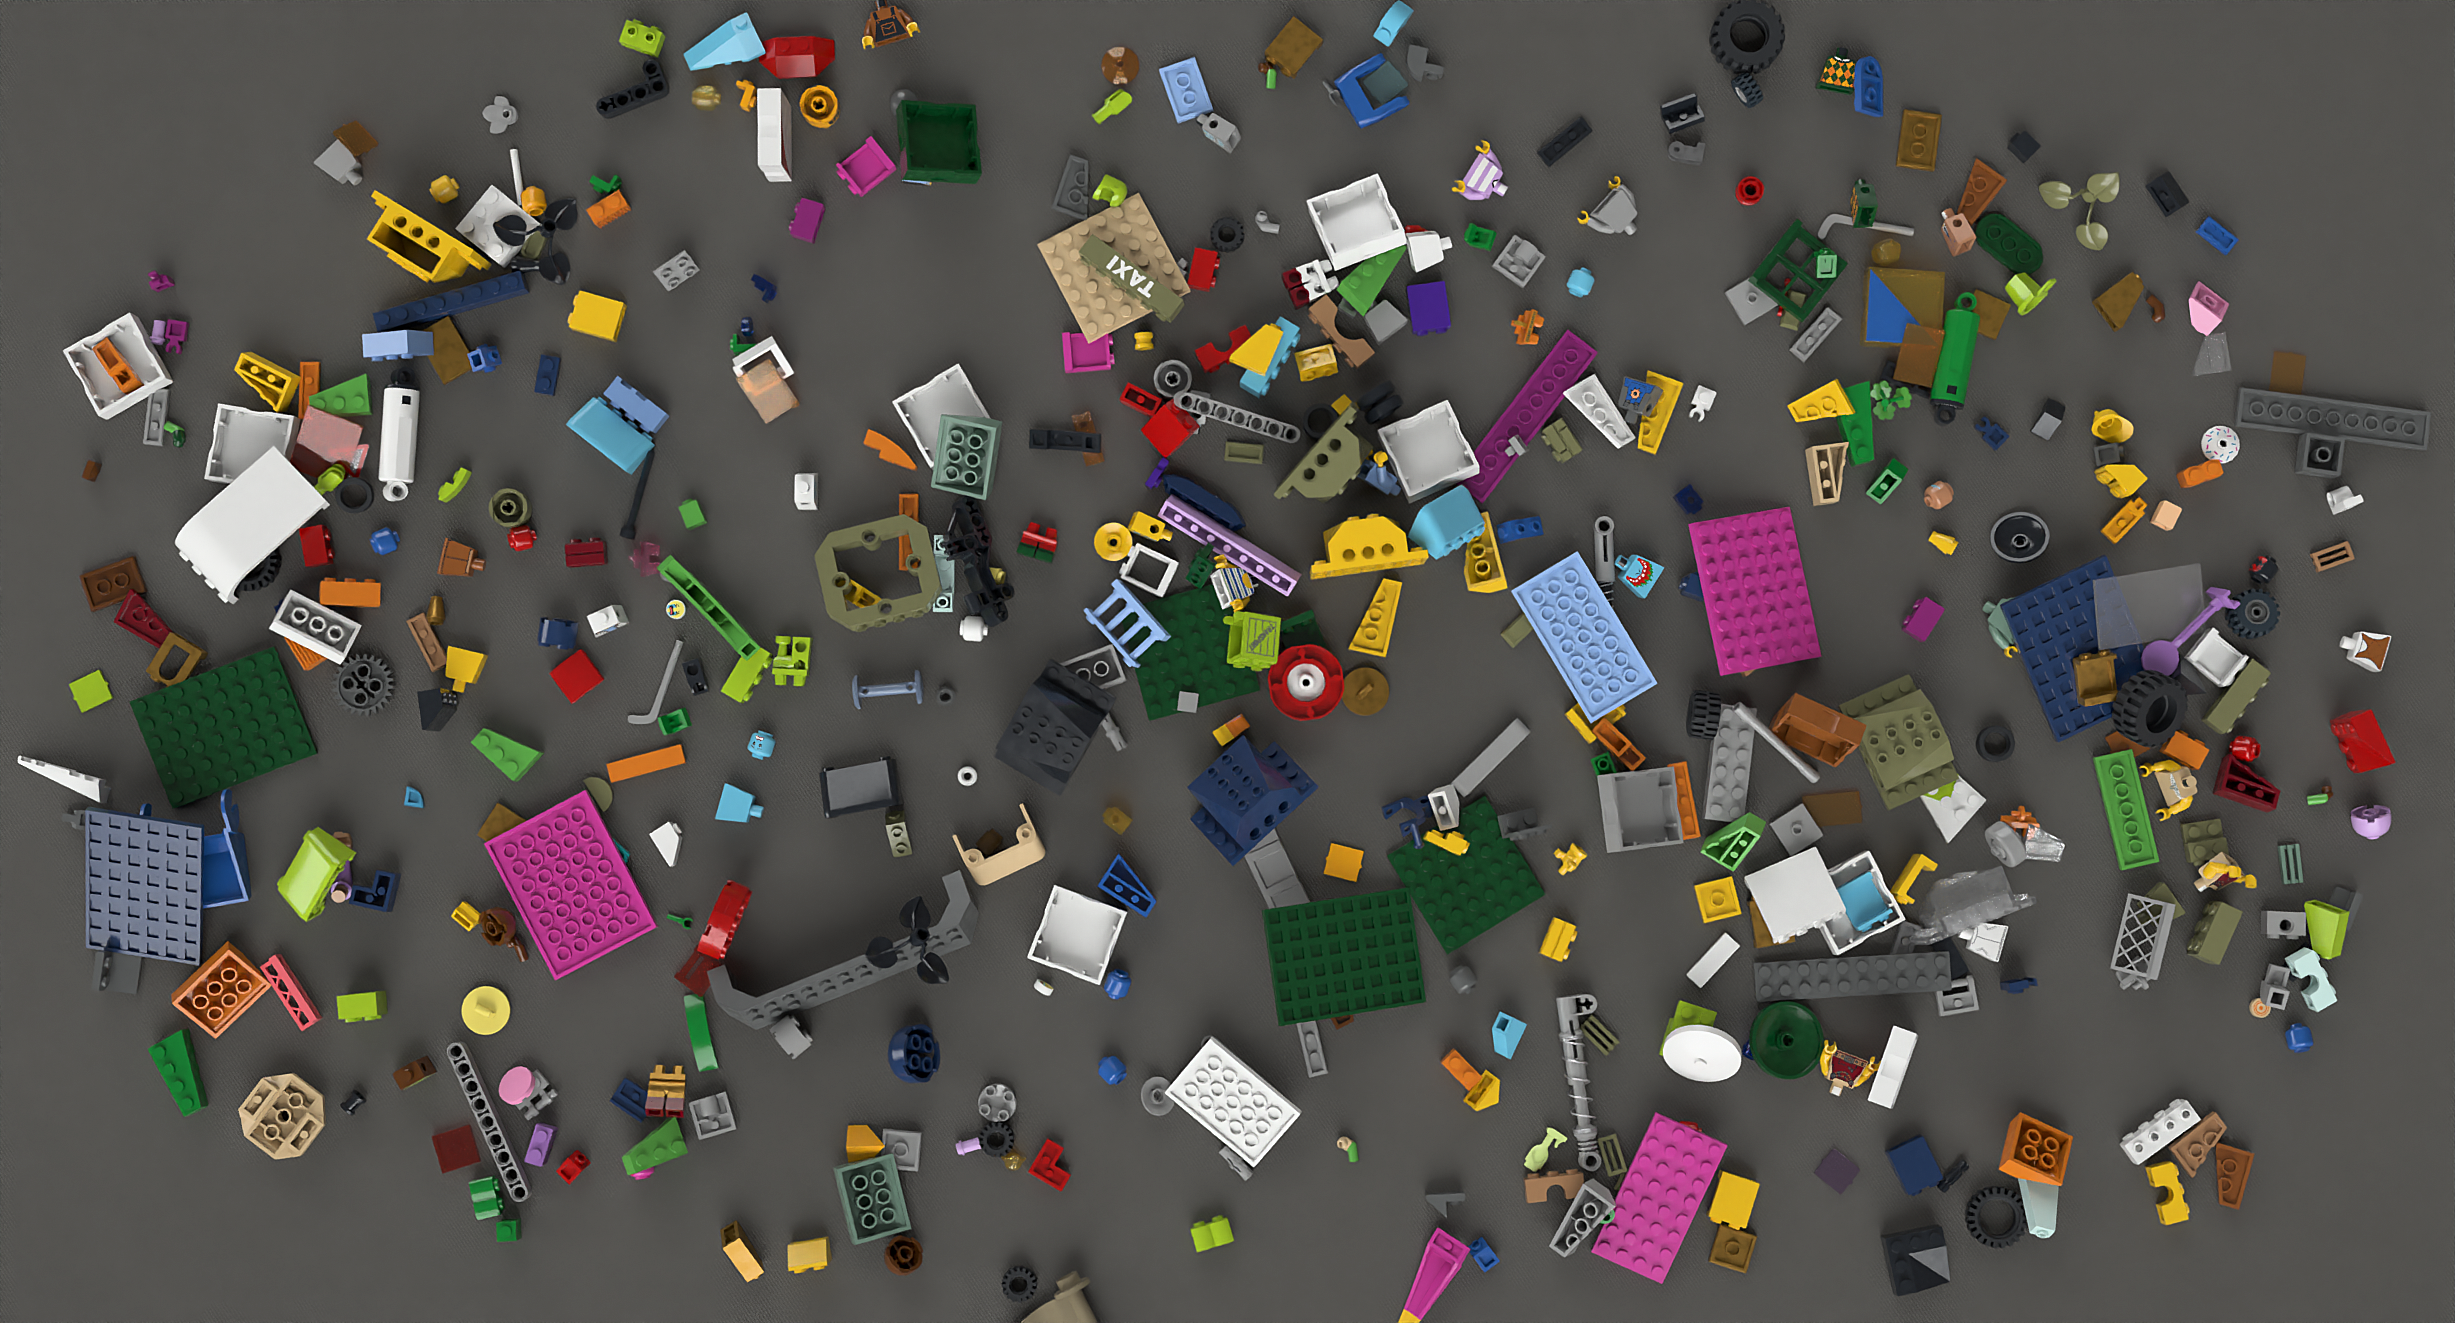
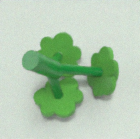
M1881 381L1879 384L1875 383L1873 389L1870 390V396L1875 397V400L1879 402H1877L1876 407L1873 409V413L1880 420L1885 418L1890 420L1894 417L1896 410L1892 406V402L1898 403L1899 408L1910 407L1912 395L1907 387L1897 388L1896 394L1890 399L1889 392H1891L1892 388L1888 386L1887 381Z

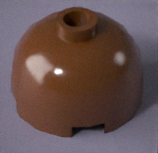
M494 907L483 911L479 915L478 924L482 923L484 931L481 934L491 946L506 944L515 935L517 928L516 919L506 908Z
M899 1235L893 1238L886 1246L884 1262L892 1273L899 1276H907L915 1272L922 1264L923 1248L913 1237L908 1238Z

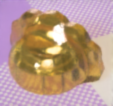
M1017 1153L1001 1156L1006 1168L1012 1171L1018 1170L1026 1160V1158L1021 1157Z

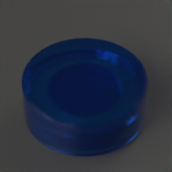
M743 317L741 320V330L744 336L753 335L751 317Z

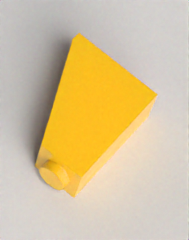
M1272 323L1270 326L1265 324L1231 354L1229 361L1265 377L1283 337L1281 327Z

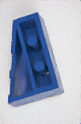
M1118 853L1098 884V887L1144 917H1147L1157 900Z

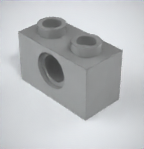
M2261 911V934H2267V938L2278 939L2279 935H2287V939H2299V936H2306V913ZM2282 920L2286 922V928L2284 930L2280 928V923Z

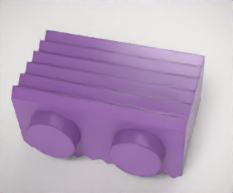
M542 1122L536 1124L524 1161L540 1167L547 1164L548 1157L550 1156L549 1153L551 1152L550 1149L554 1145L553 1142L555 1141L554 1138L558 1128Z

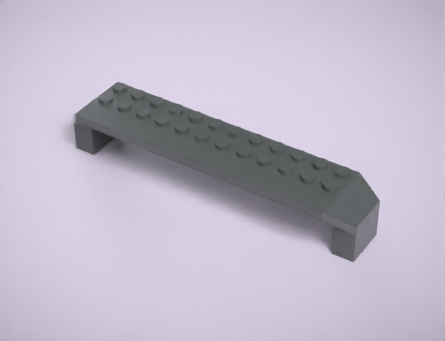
M960 870L942 877L950 902L939 924L928 929L930 938L926 941L928 945L925 947L924 957L929 952L935 953L940 957L972 943L979 912L970 886ZM909 937L892 943L893 948L907 941ZM909 943L895 951L898 960L890 968L883 969L873 966L864 954L757 998L740 991L736 976L725 964L707 971L716 1003L731 1017L758 1030L780 1021L786 1015L798 1014L917 966L922 962L920 960L922 946L916 947Z

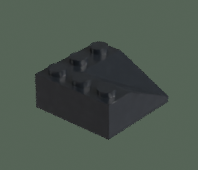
M1934 1224L1880 1236L1892 1291L1896 1296L1917 1293L1950 1282L1947 1248L1942 1226Z

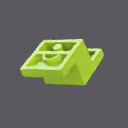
M1679 1000L1674 1018L1670 1017L1659 1055L1663 1056L1665 1039L1672 1031L1688 1025L1713 1027L1717 1012Z

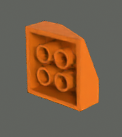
M2020 1112L2009 1124L1999 1170L2016 1178L2061 1186L2064 1180L2073 1136Z

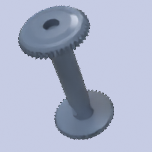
M915 670V681L869 686H860L859 677L856 675L852 681L855 707L861 709L863 697L916 693L918 704L922 703L924 687L921 672Z

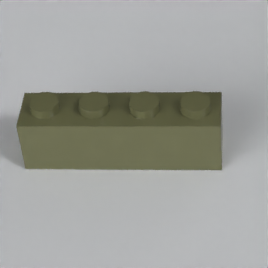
M2254 659L2246 661V667L2235 674L2233 683L2226 686L2201 719L2202 722L2218 734L2229 733L2234 728V721L2237 717L2243 716L2246 712L2245 707L2249 702L2252 703L2258 696L2256 692L2269 681L2268 677L2271 672Z

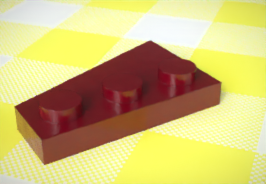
M134 588L129 590L113 621L159 649L169 633L173 632Z

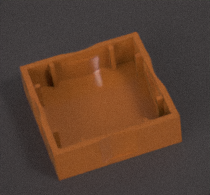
M1794 693L1773 716L1768 729L1787 746L1800 750L1833 767H1837L1846 755L1852 753L1860 745L1867 725Z

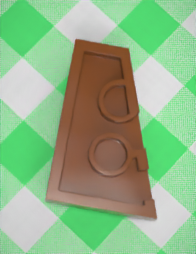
M1976 158L1956 215L1963 213L1969 225L1972 226L2006 184L2007 179Z
M2216 1143L2218 1204L2239 1210L2255 1154Z

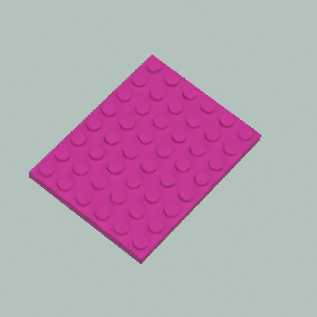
M1790 507L1688 524L1720 676L1821 657Z
M588 790L582 791L484 843L555 980L658 927Z

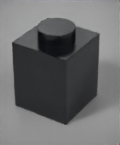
M2023 131L2021 134L2017 132L2009 140L2011 144L2007 148L2022 163H2025L2041 145L2026 131Z

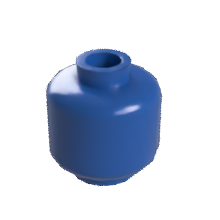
M388 527L373 532L372 538L369 539L374 552H378L380 555L396 550L398 548L397 542L400 541L397 532H392Z
M1115 969L1108 973L1104 990L1110 998L1119 999V997H1125L1128 994L1132 982L1129 974L1120 969Z
M2302 1023L2290 1025V1029L2285 1032L2288 1048L2294 1050V1053L2309 1051L2314 1043L2310 1028L2302 1026Z
M1116 1056L1104 1057L1098 1064L1100 1066L1098 1070L1099 1076L1109 1085H1118L1127 1075L1126 1066Z

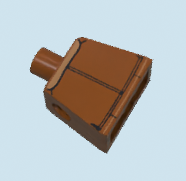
M445 538L437 574L472 577L474 569L485 570L486 560L477 558L478 550Z

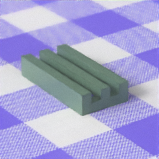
M2299 844L2277 846L2282 884L2303 883ZM2292 848H2293V852H2294V861H2295V869H2296V878H2297V879H2295ZM2284 849H2287L2290 880L2287 878Z

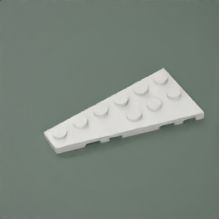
M1959 775V779L1956 780L1953 786L1954 791L1951 798L1945 796L1941 801L1924 795L1920 796L1935 820L1937 827L1943 834L1946 843L1952 840L1986 801ZM1935 789L1929 792L1928 794L1934 795L1938 792V789Z

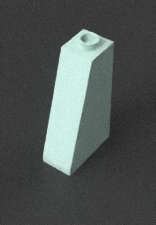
M2018 1178L2029 1232L2040 1238H2049L2056 1228L2059 1186Z

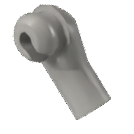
M1259 211L1255 220L1260 230L1278 234L1280 225L1270 223L1266 212Z

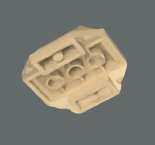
M295 1073L262 1078L238 1109L244 1136L274 1159L302 1156L326 1125L325 1096ZM283 1111H287L289 1114L287 1121L282 1117Z

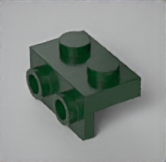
M1209 542L1204 548L1200 547L1196 552L1195 557L1197 559L1194 558L1188 566L1190 570L1185 577L1186 580L1200 589L1215 567V563L1208 559L1215 547Z

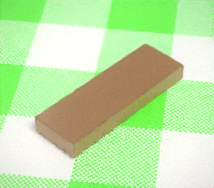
M423 612L407 620L406 622L431 671L435 672L445 667L447 655L434 629L428 624L426 614Z

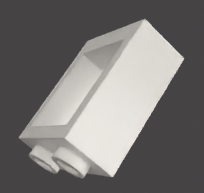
M772 336L732 359L735 364L732 367L738 377H743L745 380L742 382L747 392L752 391L754 396L794 373ZM771 349L781 366L752 383L742 366Z
M1137 543L1135 547L1132 546L1127 555L1130 557L1128 563H1123L1120 569L1121 579L1163 598L1178 568L1179 562ZM1140 551L1169 565L1157 590L1128 576Z

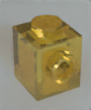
M1115 806L1112 809L1108 807L1102 815L1105 818L1103 822L1120 835L1124 833L1133 821Z

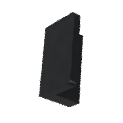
M2169 171L2145 186L2165 217H2168L2189 203V200Z

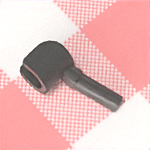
M1326 80L1322 81V84L1328 90L1329 98L1333 105H1336L1335 98L1339 97L1343 100L1338 90H1333Z

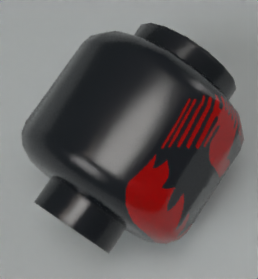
M2266 555V557L2258 556L2249 568L2250 578L2261 585L2270 583L2279 570L2275 564L2277 561L2269 555Z

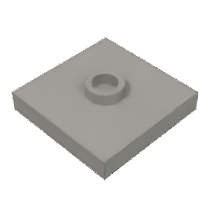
M1748 279L1725 292L1744 326L1778 306L1776 302L1751 284Z
M1803 803L1769 824L1790 856H1793L1824 836Z
M884 1128L882 1143L885 1146L881 1149V1155L893 1153L897 1170L919 1171L922 1132Z

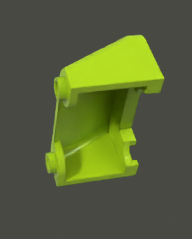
M319 827L306 832L303 837L304 842L285 876H282L277 882V890L300 918L306 922L323 912L326 906L324 905L326 902L324 898L338 874L345 869V861H352L356 854L355 851Z

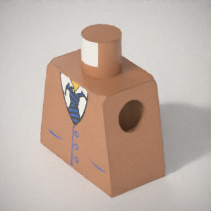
M1952 208L1944 210L1941 213L1945 220L1941 231L1952 256L1954 257L1971 250L1976 236L1964 214L1955 215Z

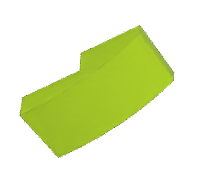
M460 468L459 471L457 470L453 477V485L446 482L445 485L440 487L438 499L447 503L454 498L465 486L472 472L464 468Z

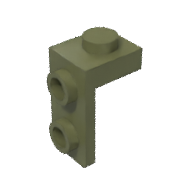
M892 811L885 814V825L893 857L911 855L912 848L906 828L905 811Z

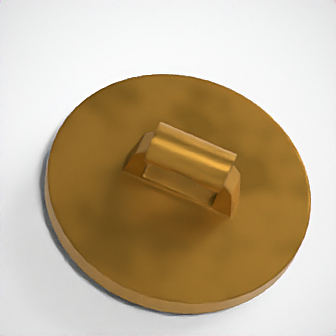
M1359 668L1349 673L1344 679L1345 688L1342 700L1353 713L1363 716L1372 715L1379 712L1387 703L1389 686L1385 677L1377 670Z

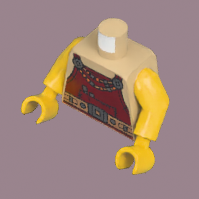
M2223 852L2219 853L2198 870L2202 877L2194 882L2200 892L2208 887L2217 891L2232 882L2242 883V881H2245V887L2256 888L2257 886L2255 877L2250 874L2244 876L2235 859Z
M1828 1040L1824 1041L1825 1048L1822 1051L1819 1062L1824 1078L1833 1081L1829 1090L1830 1093L1840 1096L1843 1086L1852 1089L1858 1087L1875 1071H1878L1881 1061L1878 1064H1874L1875 1057H1871L1868 1064V1061L1837 1050L1835 1041L1832 1046H1828Z

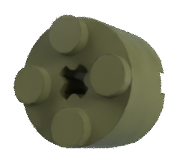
M505 488L499 490L491 498L489 513L496 523L511 529L526 525L532 515V504L525 494L515 489ZM511 505L514 506V509L509 512L508 508H511Z

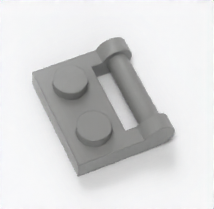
M1972 975L1965 976L1963 979L1951 980L1952 988L1967 986L1968 991L1943 996L1942 991H1934L1939 1016L1979 1010Z

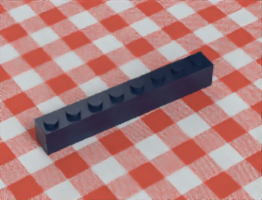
M517 271L372 314L377 332L401 331L447 316L528 294L530 291L525 274Z

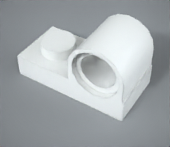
M2343 486L2327 493V500L2333 515L2364 502L2361 494L2354 497L2348 486Z

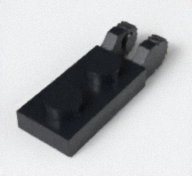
M1886 361L1879 379L1899 388L1907 387L1912 394L1927 399L1930 397V393L1919 389L1918 386L1921 383L1926 387L1932 388V381L1891 361Z

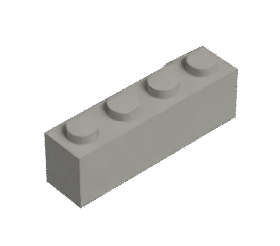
M1594 1179L1583 1183L1549 1247L1564 1258L1573 1254L1579 1243L1616 1206L1610 1191Z

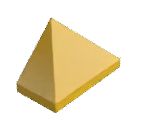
M1487 1070L1481 1075L1483 1078L1473 1086L1463 1100L1476 1111L1497 1104L1499 1101L1500 1080Z

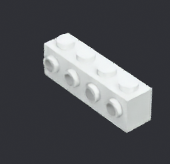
M2174 1100L2169 1104L2170 1107L2167 1110L2157 1112L2153 1120L2142 1123L2138 1127L2139 1130L2134 1134L2129 1133L2123 1137L2120 1146L2134 1164L2139 1165L2201 1120L2187 1100Z

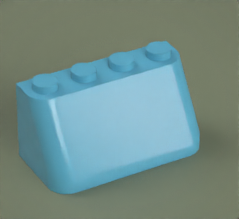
M593 397L570 418L566 425L632 475L644 460L648 451L652 450L655 446L651 442L653 438L645 432L639 433L636 430L638 426L630 420L625 422L621 419L623 415L615 408L612 411L607 408L608 403L601 397L597 399Z
M1460 485L1426 504L1419 511L1408 537L1417 545L1423 547L1424 550H1428V553L1437 560L1442 556H1447L1452 550H1457L1465 542L1469 543L1475 536H1480L1485 530V522L1469 490Z

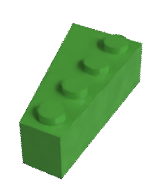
M1402 245L1366 259L1340 283L1337 291L1364 317L1407 247Z

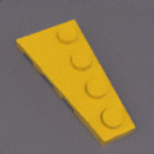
M1383 578L1348 648L1349 650L1386 658L1402 582Z

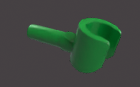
M671 914L667 915L668 919L674 920L682 924L683 928L691 929V927L685 926L684 922L686 920H690L693 922L692 918H681Z

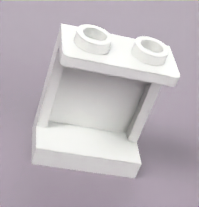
M2209 628L2184 658L2218 687L2229 686L2235 680L2234 675L2246 667V661L2249 657L2242 655L2222 639L2215 628Z

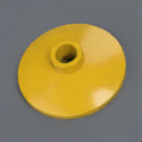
M1108 523L1097 531L1094 538V546L1102 558L1109 561H1118L1128 555L1132 547V536L1125 526L1118 523ZM1116 539L1117 545L1111 546L1110 541Z

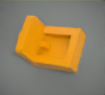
M737 80V87L745 90L740 106L743 110L750 112L751 107L754 108L757 102V89L750 81L743 80L741 82Z

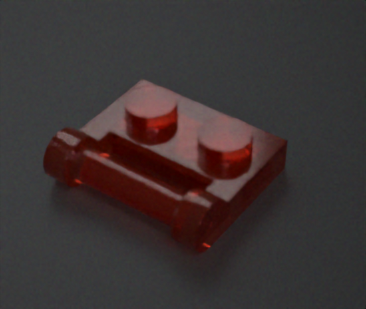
M696 945L693 949L694 953L680 972H676L674 978L699 997H702L711 985L707 971L723 964L717 959L697 951L698 945ZM700 956H702L704 960L690 979L686 978L685 976Z

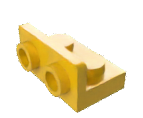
M1331 344L1294 353L1302 382L1330 376L1338 372Z

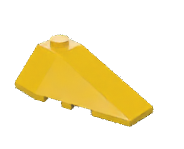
M1487 511L1480 513L1485 522L1484 532L1480 536H1475L1467 543L1464 575L1469 591L1491 593L1508 587Z

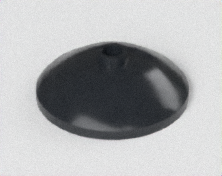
M2015 512L2005 515L1995 523L1990 534L1991 546L1994 552L2001 559L2011 563H2027L2039 558L2046 551L2050 540L2049 529L2046 523L2038 516L2027 512Z

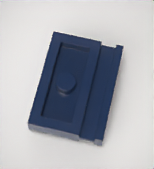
M2027 976L2024 979L2017 978L1999 982L2001 990L2012 994L2023 993L2025 988H2029V985L2038 986L2036 978Z
M626 1077L610 1099V1102L642 1123L646 1117L645 1105L648 1091Z

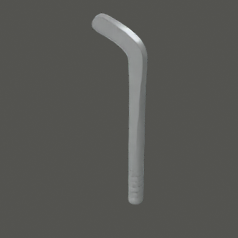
M1838 214L1828 216L1818 231V238L1823 240L1834 223L1853 225L1852 217ZM1874 222L1872 227H1865L1913 236L1914 233L1913 228Z
M679 640L675 642L650 714L644 716L630 715L628 716L629 723L649 724L657 719L684 642Z

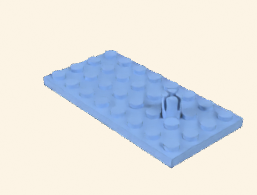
M1578 551L1511 591L1590 723L1658 684Z

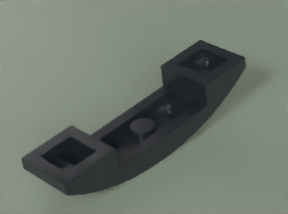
M1030 429L1029 449L1101 453V434L1067 430Z

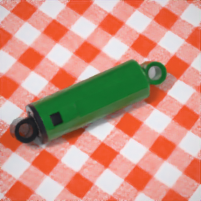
M1969 292L1961 294L1955 300V309L1947 310L1929 402L1930 405L1937 407L1933 417L1935 423L1940 426L1949 425L1956 417L1955 410L1964 409L1980 323V315L1973 312L1977 299ZM1962 299H1967L1969 301V308H1965L1962 306ZM1941 411H1946L1949 414L1948 420L1941 418Z

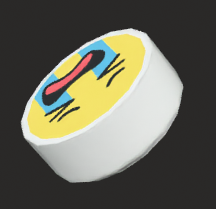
M673 600L668 603L666 611L671 618L680 619L686 613V606L679 600Z
M1039 979L1034 984L1036 990L1047 996H1050L1054 990L1049 984Z

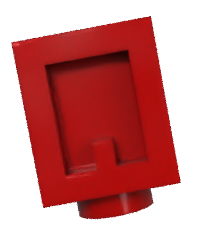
M576 1150L556 1172L570 1185L591 1162L584 1154Z

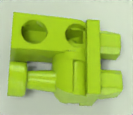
M776 636L775 642L779 644L778 655L773 660L772 674H775V685H787V675H794L793 686H805L806 676H809L813 638L793 637L792 655H787V644L791 643V637Z

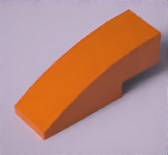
M108 337L92 348L107 373L126 395L144 386L134 369Z
M868 429L863 442L865 446L881 451L879 454L880 459L917 472L918 467L898 445L885 436Z
M1605 717L1591 730L1595 737L1629 771H1635L1645 761L1646 757Z

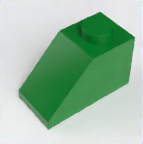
M1893 458L1866 491V494L1879 504H1882L1900 484L1909 469Z

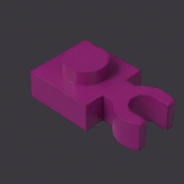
M168 319L165 338L169 339L170 342L166 345V352L171 353L172 347L176 346V353L181 355L182 346L180 343L187 340L188 322Z

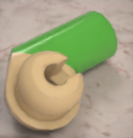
M1348 1137L1338 1139L1337 1146L1348 1152L1349 1162L1359 1161L1357 1144Z

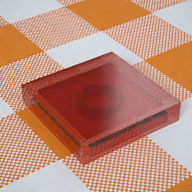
M470 1124L431 1136L442 1174L481 1162Z

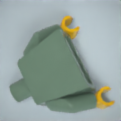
M2002 598L1998 605L1987 601L1983 611L1990 615L1987 620L1989 624L1988 629L1994 641L2004 649V654L2012 658L2009 650L2012 648L2013 651L2018 652V649L2010 646V643L2013 645L2015 641L2000 604L2013 598Z

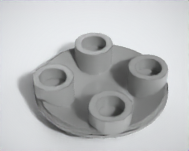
M1003 1084L987 1086L981 1092L978 1100L980 1114L992 1122H1003L1009 1119L1014 1114L1017 1105L1014 1092Z

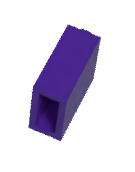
M1445 281L1406 287L1412 334L1426 336L1428 332L1436 331V334L1446 333L1447 329L1451 328Z

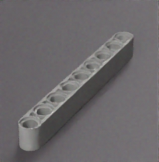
M464 1042L452 1043L447 1048V1055L513 1200L517 1202L524 1201L532 1194L531 1185L470 1049ZM455 1046L461 1048L462 1053L460 1056L454 1053ZM464 1063L469 1065L470 1070L468 1073H464L462 1070ZM471 1081H475L477 1083L478 1087L476 1091L471 1090ZM479 1099L485 1101L484 1109L478 1106ZM487 1116L493 1119L492 1126L486 1124ZM495 1134L500 1135V1144L495 1143L493 1139ZM503 1152L509 1154L508 1162L502 1159L501 1155ZM511 1169L517 1172L516 1179L510 1177ZM519 1187L525 1190L524 1197L518 1195L517 1190Z

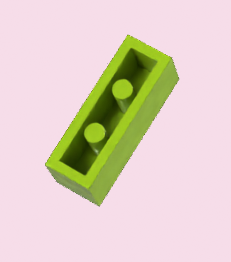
M760 648L748 661L741 656L721 692L740 703L748 702L753 694L752 688L755 684L758 685L763 677L761 675L764 668L767 669L772 663L773 659L771 656L773 654Z

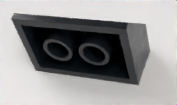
M442 688L417 691L422 730L441 732L457 711L456 705H459L458 695L455 694V691Z

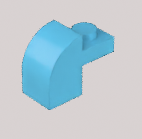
M1396 1L1381 20L1373 36L1389 47L1399 30L1405 26L1414 10L1402 1Z

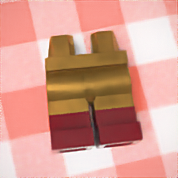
M655 1065L653 1073H650L648 1096L645 1105L646 1116L664 1117L665 1109L666 1117L684 1118L686 1075L684 1074L683 1066H673V1073L665 1074V1066Z

